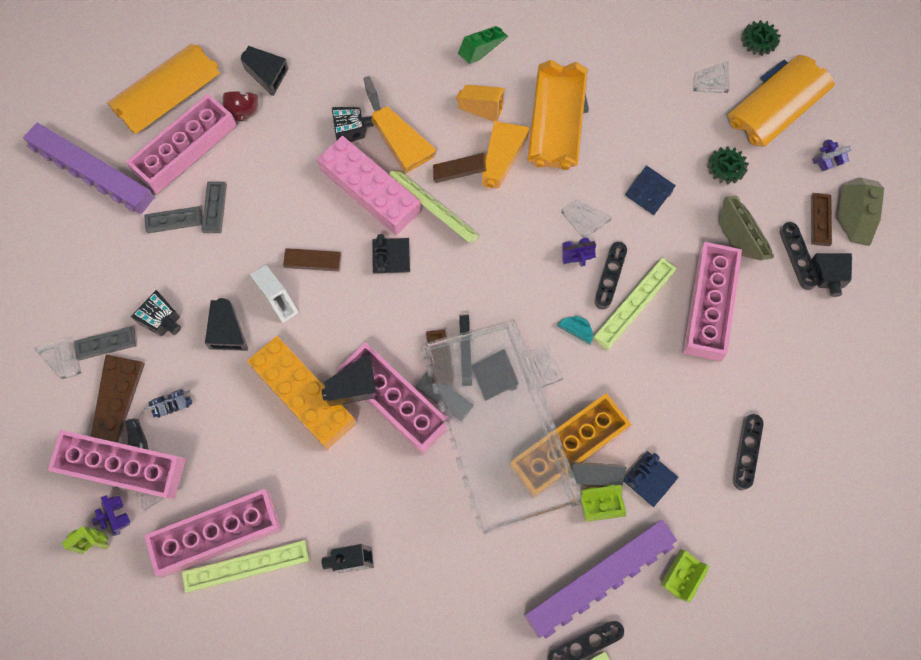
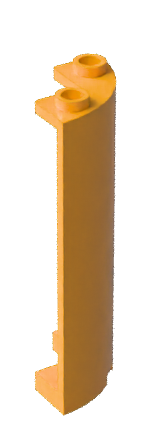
M189 44L109 100L107 104L115 115L122 119L133 134H137L220 74L218 71L219 66L213 59L210 60L204 54L203 49L198 44L196 46Z
M797 55L728 114L730 124L733 129L746 130L752 145L765 147L835 86V83L824 67L821 69L815 64L816 60L804 55Z
M551 59L538 65L527 161L533 163L535 167L569 170L570 167L578 166L588 71L587 68L578 62L562 67Z

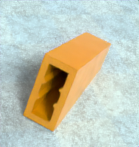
M388 106L381 107V110L373 112L371 121L404 174L435 158L436 149Z
M494 121L486 157V171L482 175V186L491 189L500 188L528 140L529 127Z

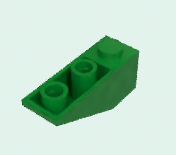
M497 26L464 37L457 54L471 64L481 60L503 42L508 35Z

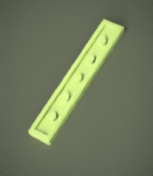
M391 171L389 173L394 180L415 196L423 206L465 240L474 242L479 238L478 233L402 172Z
M661 258L594 335L593 340L608 351L675 273L677 268L664 258Z
M303 540L182 571L184 591L189 593L309 562L306 541Z

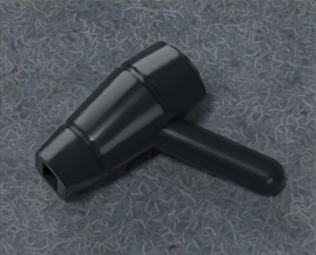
M132 418L126 420L127 445L149 450L148 441L141 428L139 419Z

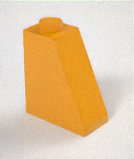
M465 85L463 90H460L457 94L458 108L491 121H498L503 110L505 88Z

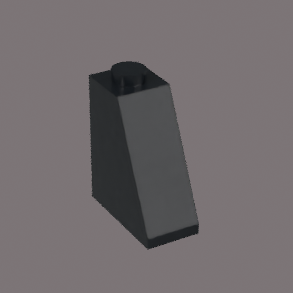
M249 45L241 55L244 69L270 95L274 96L289 69L286 59Z
M225 298L211 300L205 345L210 350L248 351V346L232 303Z
M370 354L363 356L324 382L325 388L322 389V397L324 401L327 400L329 406L377 398Z

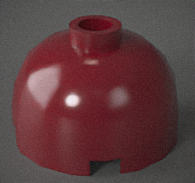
M240 91L223 93V107L235 117V121H246V118H250L256 113L258 109V95L246 92V95L240 94Z

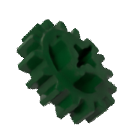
M759 20L758 24L753 21L751 25L748 24L746 29H744L741 41L744 42V47H749L748 52L753 50L754 55L757 52H760L761 56H763L764 52L769 55L771 51H775L780 43L781 35L777 34L779 29H773L774 24L769 26L768 21L765 24L762 23V20Z
M729 146L725 150L720 147L718 151L715 150L708 160L707 168L711 169L709 174H715L713 179L719 178L720 183L726 181L727 185H729L733 181L735 184L738 179L742 180L748 171L749 163L745 162L747 157L741 156L742 151L737 153L735 147L733 150H730Z

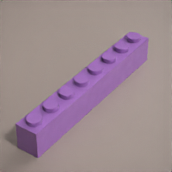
M38 122L23 137L31 151L34 153L38 151L44 159L54 161V164L62 170L66 168L75 178L79 176L88 186L94 185L101 194L106 195L107 193L116 203L122 202L131 212L136 211L142 214L155 199L148 188Z
M663 520L659 521L524 615L538 638L542 636L545 639L556 632L554 627L560 623L562 626L568 624L573 620L571 615L577 611L579 614L585 612L590 608L588 603L594 599L597 602L607 596L605 591L611 587L614 590L624 584L622 579L628 575L631 578L641 572L639 567L645 563L647 566L653 564L658 560L656 555L661 552L664 555L675 548L672 544L678 540Z

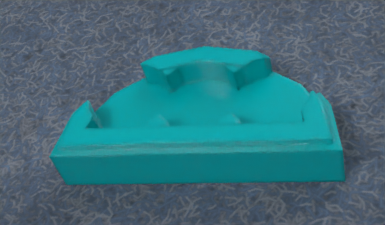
M579 316L568 317L558 323L557 327L587 344H591L593 332L590 323Z

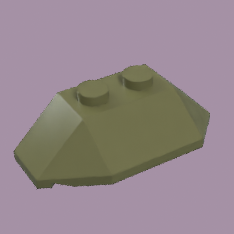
M860 177L842 186L837 219L848 234L849 240L853 243L870 246L881 221L884 187L878 181Z
M726 196L723 200L720 226L723 229L724 235L731 242L732 248L742 249L741 256L761 261L773 259L774 254L772 253L771 246L752 214L740 202L738 196Z

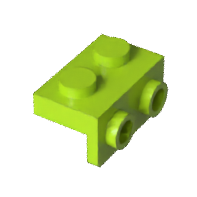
M607 485L601 488L589 487L581 491L580 502L585 522L626 517L621 485Z
M85 526L70 532L66 537L67 539L62 542L66 550L84 554L93 545L104 549L110 547L106 542L108 537L103 531H97L93 527L88 528Z
M680 549L660 585L677 599L689 603L695 597L698 587L706 577L709 566L699 562L687 551Z

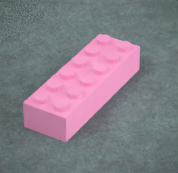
M207 94L126 161L132 172L157 195L237 125L232 114Z
M344 136L340 137L317 158L319 169L395 235L421 212V202Z
M704 242L700 248L683 354L719 362L726 357L742 249Z
M365 342L337 369L338 373L363 356L370 354L377 398L365 401L413 447L424 455L450 428V421Z
M60 430L48 471L175 499L186 458Z
M262 489L148 533L144 537L155 576L166 577L281 532L282 528L270 492Z

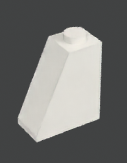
M267 265L250 274L256 286L282 323L299 313L285 288Z

